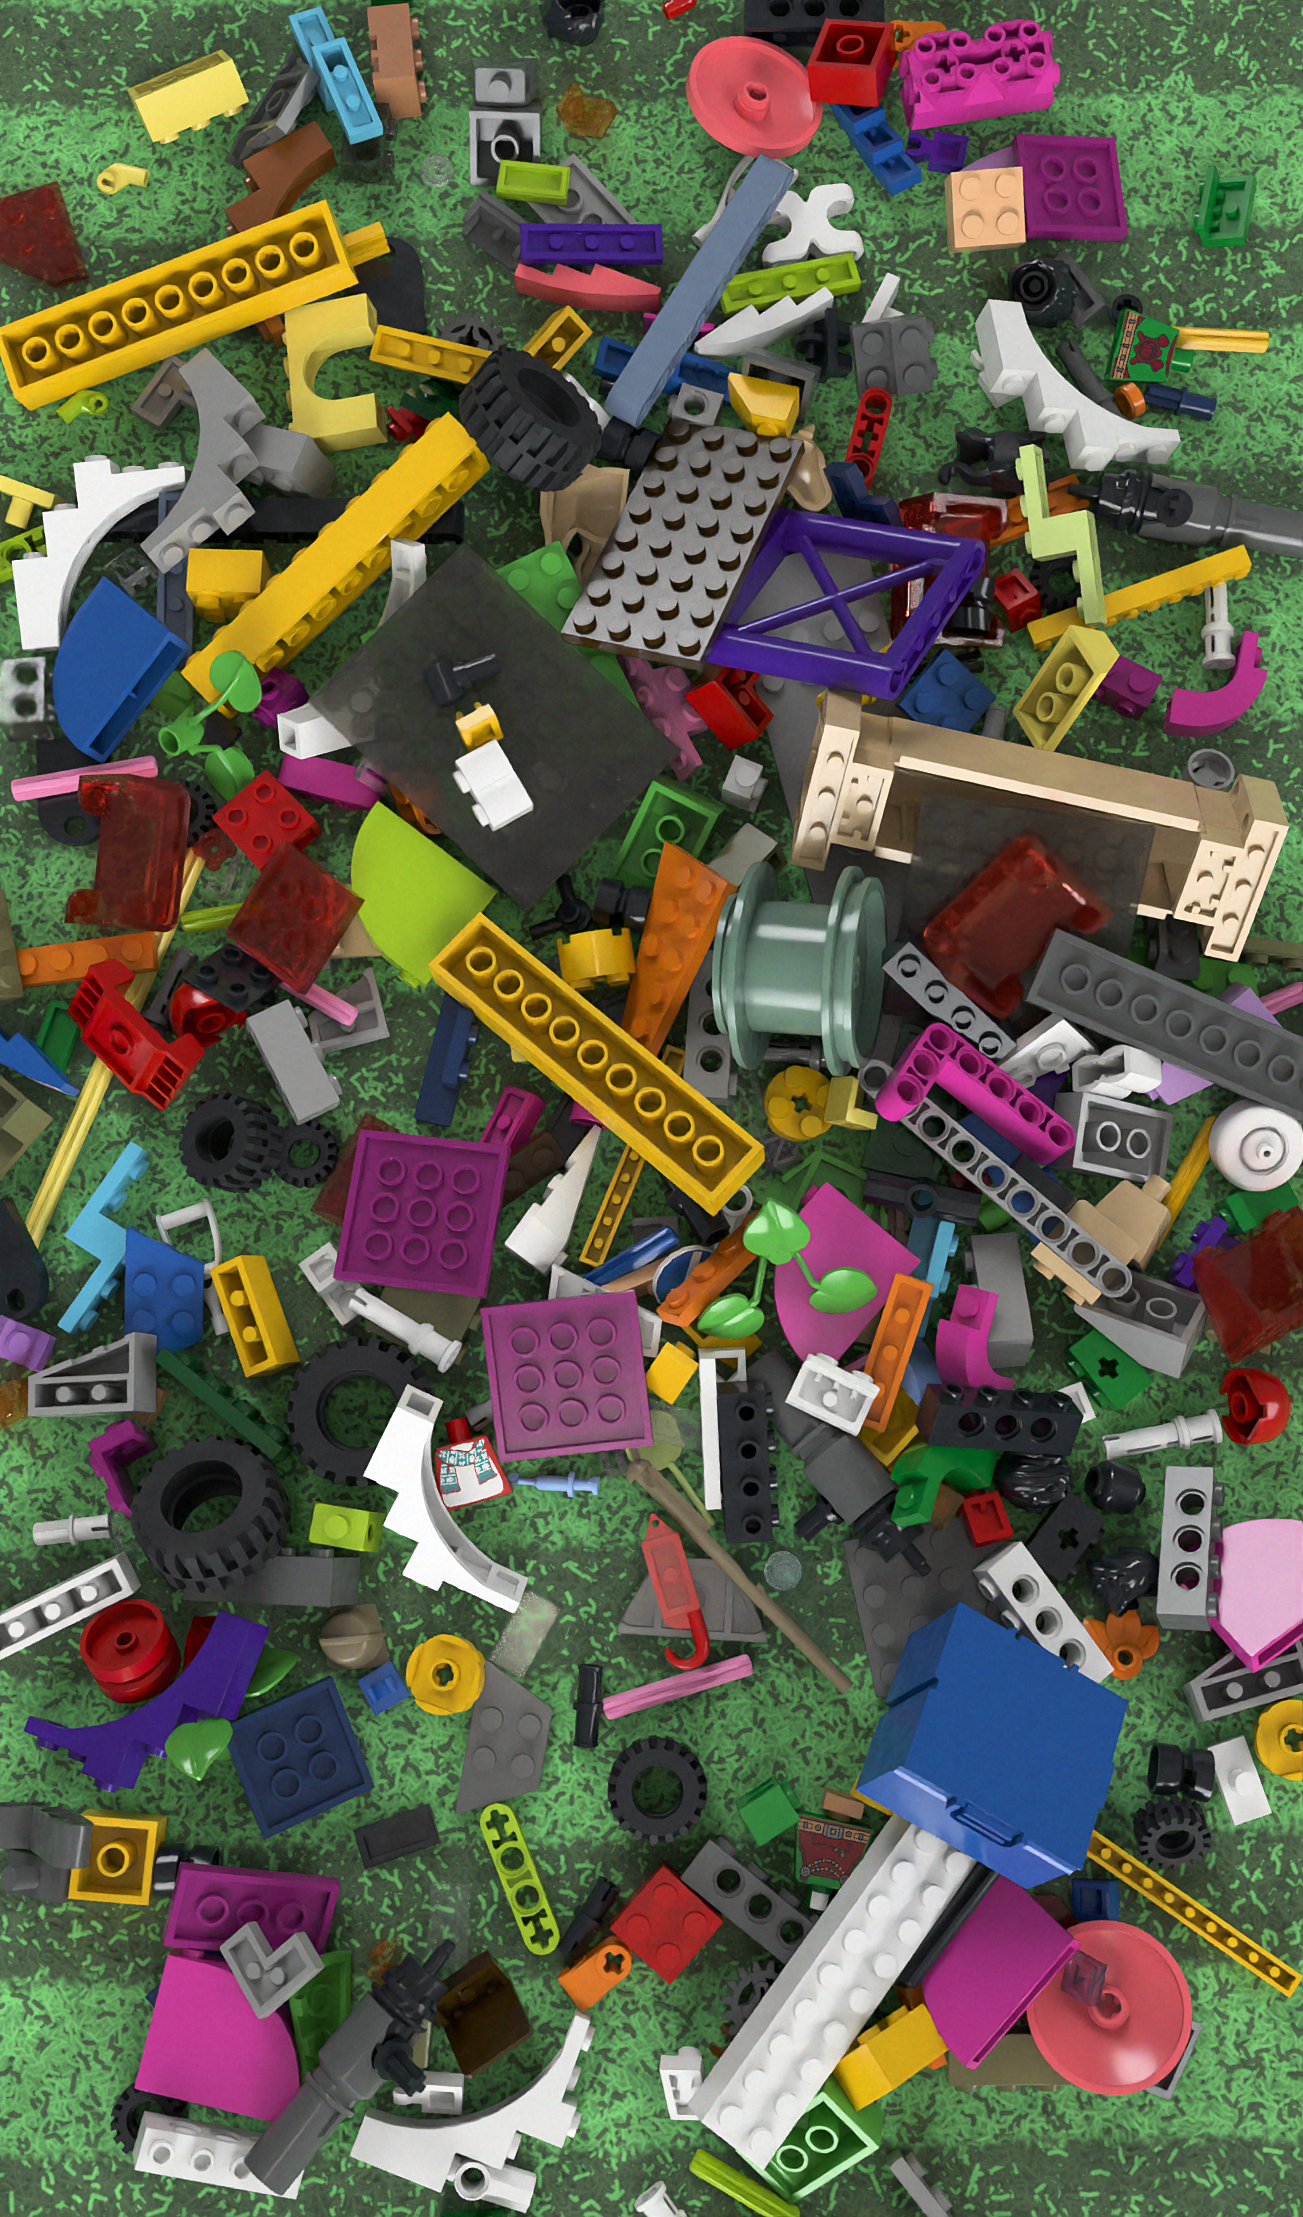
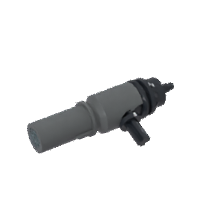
M1127 469L1121 473L1103 471L1097 487L1081 483H1070L1068 485L1067 494L1076 496L1079 499L1094 501L1092 509L1094 518L1106 521L1113 530L1122 531L1124 526L1127 525V534L1130 535L1136 532L1140 536L1199 548L1209 541L1215 542L1216 547L1221 549L1225 545L1237 547L1244 544L1246 549L1303 560V511L1239 499L1238 494L1234 492L1224 496L1220 494L1215 485L1155 473L1149 475L1145 470L1140 473L1139 478L1136 477L1137 472L1133 469Z
M777 1349L765 1354L746 1370V1380L762 1379L765 1392H772L773 1415L768 1417L776 1425L778 1435L791 1449L793 1456L800 1455L804 1460L803 1473L818 1491L815 1495L816 1505L794 1523L797 1529L796 1534L809 1542L831 1522L837 1525L846 1522L849 1526L854 1523L851 1527L852 1536H856L861 1532L864 1536L860 1540L861 1545L866 1549L876 1551L886 1564L901 1553L912 1568L917 1570L922 1577L928 1575L932 1571L931 1567L913 1544L926 1530L921 1524L901 1528L890 1520L895 1506V1497L899 1491L896 1489L899 1485L890 1478V1474L858 1435L854 1436L786 1403L785 1400L797 1377V1373Z
M445 1939L425 1963L409 1952L399 1965L385 1969L381 1974L384 1984L381 1985L377 1982L371 1984L372 1992L367 1991L318 2051V2067L314 2071L308 2070L304 2074L306 2082L243 2158L245 2165L252 2174L271 2191L280 2196L284 2195L344 2118H352L356 2112L353 2107L359 2100H371L386 2080L394 2079L409 2097H412L416 2091L421 2094L425 2090L426 2086L423 2082L427 2077L412 2061V2047L420 2039L419 2034L426 2033L428 2030L423 2023L424 2019L432 2022L436 2018L438 2003L449 1989L448 1985L437 1973L450 1958V1954L456 1947L450 1939Z

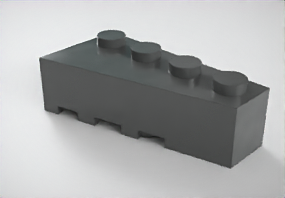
M281 1547L273 1560L269 1558L265 1562L266 1568L258 1575L252 1573L246 1577L247 1582L237 1587L233 1583L227 1585L224 1591L213 1593L210 1588H206L205 1593H193L186 1586L183 1594V1600L323 1607L358 1604L360 1557L334 1556V1549H310V1555H297V1548Z

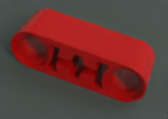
M871 388L863 393L844 462L857 464V467L866 477L864 478V484L868 492L873 484L893 403L890 394L881 388ZM877 408L882 413L872 414L867 409ZM867 431L872 433L867 454L860 452Z

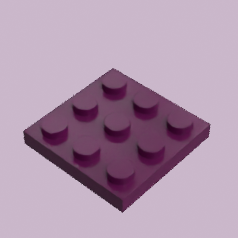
M1036 134L1015 135L1012 140L1014 165L1015 167H1022L1025 238L1096 241L1124 240L1128 230L1115 138Z

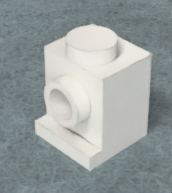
M736 755L722 787L721 801L755 814L768 783L767 779L762 778L763 765Z

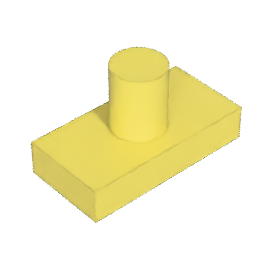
M0 475V492L12 496L5 522L26 530L34 505L54 511L55 505L67 503L66 500L55 494Z

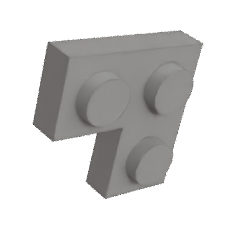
M175 355L166 358L130 408L133 416L161 433L164 432L182 405L199 415L191 388L178 371L186 364L185 361Z
M256 1921L246 1923L219 1947L258 2019L271 2015L325 1967L305 1931L295 1933L273 1952Z

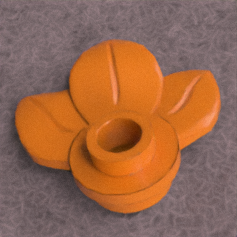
M1128 1610L1122 1618H1116L1109 1612L1106 1622L1091 1618H1085L1082 1622V1626L1114 1668L1110 1675L1117 1679L1128 1680L1135 1677L1142 1668L1143 1660L1153 1656L1159 1647L1160 1636L1158 1627L1153 1625L1141 1626L1136 1610ZM1118 1653H1126L1130 1658V1664H1121L1118 1660Z

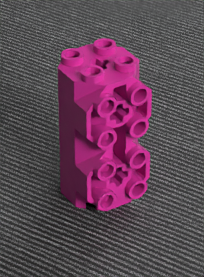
M1017 19L994 23L986 30L983 38L973 40L963 31L955 32L954 30L924 34L923 37L917 40L914 49L903 50L900 56L898 67L899 79L904 78V88L900 89V98L906 125L910 126L909 129L912 131L1048 109L1054 102L1053 85L1059 84L1060 81L1059 64L1057 61L1053 62L1051 55L1053 49L1051 31H1041L1040 25L1033 20Z

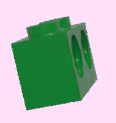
M775 1775L735 1801L739 1814L759 1846H762L801 1820L796 1810L802 1806L787 1779L779 1783Z

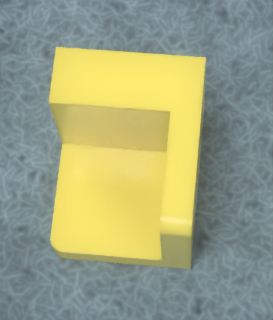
M857 1077L831 1078L823 1121L850 1130H875L878 1115L862 1110L865 1090L859 1085Z

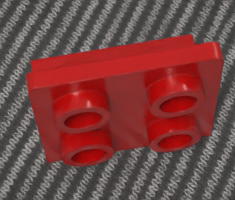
M268 770L263 771L212 817L214 822L252 861L257 871L267 881L322 833L316 820Z

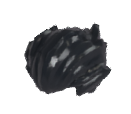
M543 0V4L539 5V10L542 16V24L547 28L548 37H555L560 41L568 42L578 47H586L592 44L604 23L603 8L606 7V0Z
M1040 256L1023 260L1010 267L1007 277L1009 288L1008 301L1022 303L1028 325L1051 329L1057 327L1059 320L1065 321L1072 314V308L1075 306L1074 298L1077 297L1078 293L1069 274L1070 266L1068 264Z
M1003 1451L1001 1458L996 1462L992 1481L997 1486L999 1493L1010 1504L1027 1512L1042 1514L1044 1508L1065 1498L1064 1492L1068 1490L1067 1487L1071 1483L1070 1476L1072 1470L1068 1467L1069 1462L1065 1460L1064 1455Z
M1119 1546V1552H1113L1110 1555L1105 1553L1102 1555V1560L1094 1562L1091 1559L1086 1560L1088 1568L1086 1574L1091 1578L1087 1583V1587L1093 1589V1593L1101 1599L1104 1607L1110 1610L1111 1614L1116 1618H1122L1128 1610L1139 1608L1138 1600L1140 1598L1157 1597L1159 1560L1144 1547Z

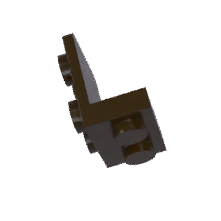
M488 1949L443 1980L449 1989L438 2003L435 2020L444 2028L459 2068L467 2079H473L533 2035V2026L511 1977Z

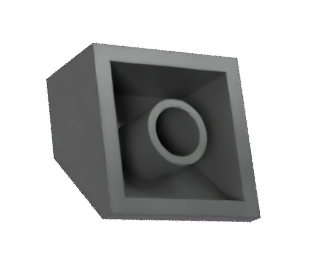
M474 102L472 103L469 110L470 185L497 186L501 159L541 164L543 104L529 103L523 107L477 106Z
M755 346L746 350L741 374L799 387V414L796 421L805 423L817 391L821 368L808 362L798 361L777 354L774 351L764 350Z

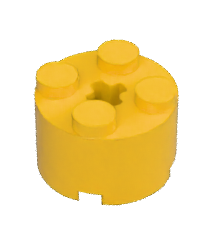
M621 928L622 935L613 936L612 929L570 935L571 943L565 944L562 938L556 940L562 980L578 993L594 991V983L607 981L611 988L630 985L631 976L637 974L630 929Z

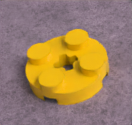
M793 1065L787 1070L778 1073L767 1085L762 1097L763 1108L765 1107V1114L768 1118L766 1121L772 1131L791 1142H804L805 1140H812L822 1136L832 1126V1124L823 1121L830 1081L820 1072L798 1065ZM792 1097H804L807 1100V1105H809V1111L803 1109L800 1113L794 1110L796 1104L791 1101Z
M440 1634L427 1640L425 1643H421L412 1652L406 1668L407 1685L411 1687L417 1705L426 1712L435 1715H452L464 1712L471 1708L482 1692L485 1682V1659L483 1654L467 1639L457 1635ZM447 1664L452 1667L451 1672L454 1673V1678L452 1681H448L446 1686H443L442 1677L438 1676L437 1672L439 1668H446Z
M1294 1698L1280 1699L1269 1704L1257 1715L1252 1734L1253 1747L1260 1762L1270 1772L1288 1780L1303 1781V1740L1297 1742L1298 1749L1292 1750L1290 1745L1284 1743V1737L1288 1735V1730L1292 1728L1295 1733L1303 1735V1701Z

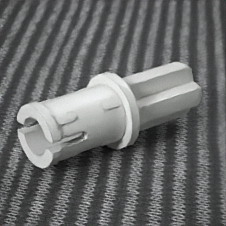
M108 1513L99 1516L77 1518L76 1514L70 1515L69 1519L38 1522L33 1526V1540L38 1546L70 1542L74 1546L78 1545L79 1541L110 1539L114 1533L113 1525L109 1526V1523L113 1522L112 1515Z

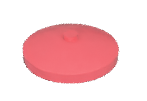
M730 36L714 40L697 53L686 79L687 100L699 124L718 142L743 155L758 158L760 154H764L772 159L794 155L810 143L821 122L823 105L821 102H811L807 69L790 53L764 40L745 36Z
M1095 1920L1080 1923L1066 1929L1082 1945L1026 2009L1029 2029L1038 2050L1046 2062L1060 2076L1073 2085L1092 2093L1113 2096L1127 2095L1153 2086L1167 2076L1175 2067L1185 2051L1192 2025V2003L1182 1970L1170 1952L1159 1941L1135 1926L1112 1920ZM1080 1959L1083 1961L1080 1979L1098 1970L1102 1971L1097 1996L1094 1993L1098 1976L1082 1984H1075Z

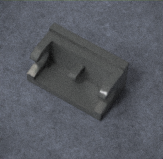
M482 190L477 200L462 218L466 226L461 231V235L515 273L518 264L521 263L520 223L529 222Z

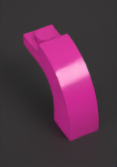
M1244 631L1237 641L1234 654L1236 664L1232 667L1229 684L1225 687L1208 693L1179 688L1174 689L1167 701L1162 733L1181 737L1211 735L1231 726L1247 711L1263 688L1268 670L1258 668L1262 655V648L1257 647L1259 633Z
M959 1284L950 1321L940 1319L937 1330L936 1362L942 1384L952 1382L960 1386L978 1388L982 1385H988L996 1389L1012 1390L1015 1379L996 1374L992 1370L987 1357V1339L999 1294Z

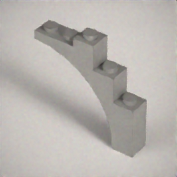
M206 347L178 370L191 388L199 414L200 437L198 454L191 477L178 502L161 525L140 544V547L163 574L188 555L189 548H196L217 529L221 528L228 536L255 513V510L236 484L260 465V462L242 439V436L266 416L252 395Z

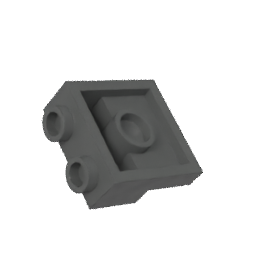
M915 312L849 325L856 390L859 400H861L863 393L871 388H881L890 395L896 394L898 397L933 390L932 380L938 379V367L936 359L929 356L928 344L934 343L935 335L932 322L926 321V317L923 314Z

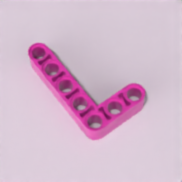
M939 1022L929 1025L908 1044L875 1098V1107L883 1118L888 1121H899L924 1100L930 1088L936 1082L1030 1159L1042 1165L1050 1164L1075 1144L1076 1140L1075 1132L1067 1121L950 1027Z

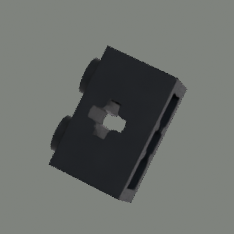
M1070 1491L1064 1492L1065 1498L1050 1507L1024 1543V1546L1042 1571L1055 1582L1060 1583L1065 1578L1070 1581L1079 1571L1083 1564L1079 1559L1087 1547L1093 1549L1105 1534V1530L1101 1527L1107 1520ZM1071 1530L1069 1538L1073 1541L1072 1545L1059 1547L1061 1543V1538L1057 1536L1059 1531L1068 1532Z

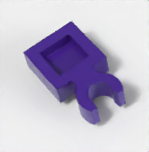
M934 131L933 140H929L919 132H910L907 145L916 146L918 149H906V154L915 164L929 161L928 171L946 174L959 172L964 166L969 137Z

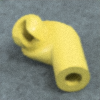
M114 163L97 176L96 182L98 188L103 193L114 194L129 184L146 188L150 172L148 169Z

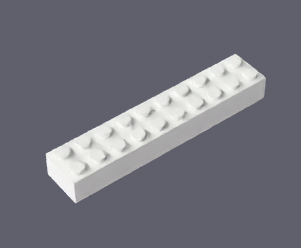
M894 1813L865 1853L863 1860L840 1888L687 2104L698 2119L764 2170L978 1861Z

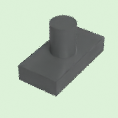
M10 1849L8 1866L4 1868L1 1874V1884L5 1891L56 1904L70 1902L68 1894L71 1869L52 1867L29 1849Z

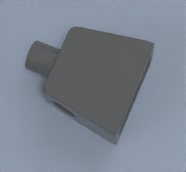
M470 57L471 96L475 105L523 107L528 105L537 96L536 58Z

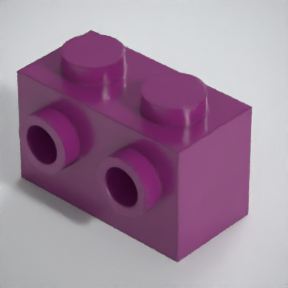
M1120 655L1090 699L1100 701L1112 707L1115 712L1123 717L1138 721L1163 677Z

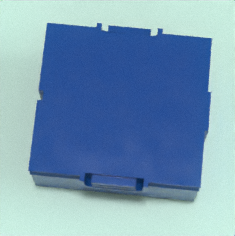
M959 1601L956 1606L949 1608L946 1613L908 1636L885 1702L890 1707L889 1711L879 1719L855 1790L1025 1889L1066 1873L1071 1875L1078 1869L1082 1871L1098 1810L1104 1807L1115 1767L1112 1759L1128 1701L1078 1672L1080 1666L1074 1663L1064 1668L1065 1660L1023 1635L1018 1636V1639H1016L1017 1629L1013 1626L1006 1629Z

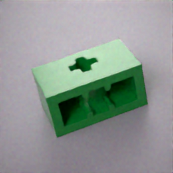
M1094 1326L1063 1350L1064 1354L1068 1357L1064 1361L1066 1367L1077 1379H1080L1082 1376L1092 1387L1089 1395L1103 1410L1108 1407L1111 1412L1118 1411L1154 1382L1136 1360ZM1098 1361L1102 1363L1109 1361L1112 1366L1108 1370L1111 1376L1099 1375L1098 1371L1101 1369V1364Z

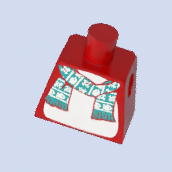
M467 1417L444 1423L450 1445L434 1449L437 1489L447 1511L514 1493L489 1436L483 1435L472 1439Z

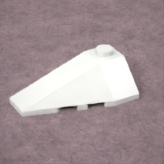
M596 1124L565 1164L567 1170L563 1175L559 1173L557 1176H554L548 1184L542 1197L545 1200L540 1206L534 1202L504 1243L510 1253L544 1277L552 1271L553 1264L562 1267L569 1256L564 1251L571 1237L602 1136V1129Z

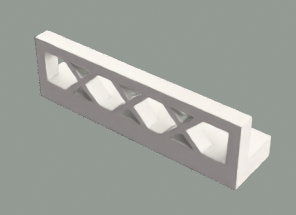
M745 1346L698 1348L706 1510L721 1509L722 1500L716 1381H726L716 1373L715 1358L737 1357L738 1370L727 1382L746 1381Z

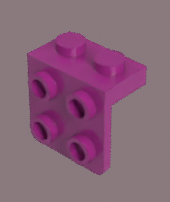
M128 1419L127 1421L119 1420L111 1423L104 1429V1434L88 1442V1446L93 1454L88 1457L90 1465L98 1477H104L109 1488L104 1491L108 1503L115 1512L120 1510L127 1518L133 1514L130 1510L131 1502L134 1495H138L125 1466L159 1448L150 1432Z

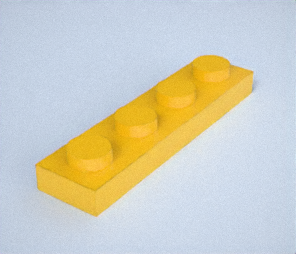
M378 324L369 360L375 364L466 386L493 351Z

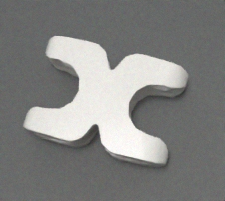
M843 183L817 186L810 192L807 202H804L796 192L787 191L766 225H779L787 230L789 234L786 238L767 245L762 255L763 268L768 269L807 261L810 253L816 259L852 252L854 261L858 260L864 252L861 236L856 231L837 230L828 221L829 218L835 215L848 213L854 203L852 188L848 184Z

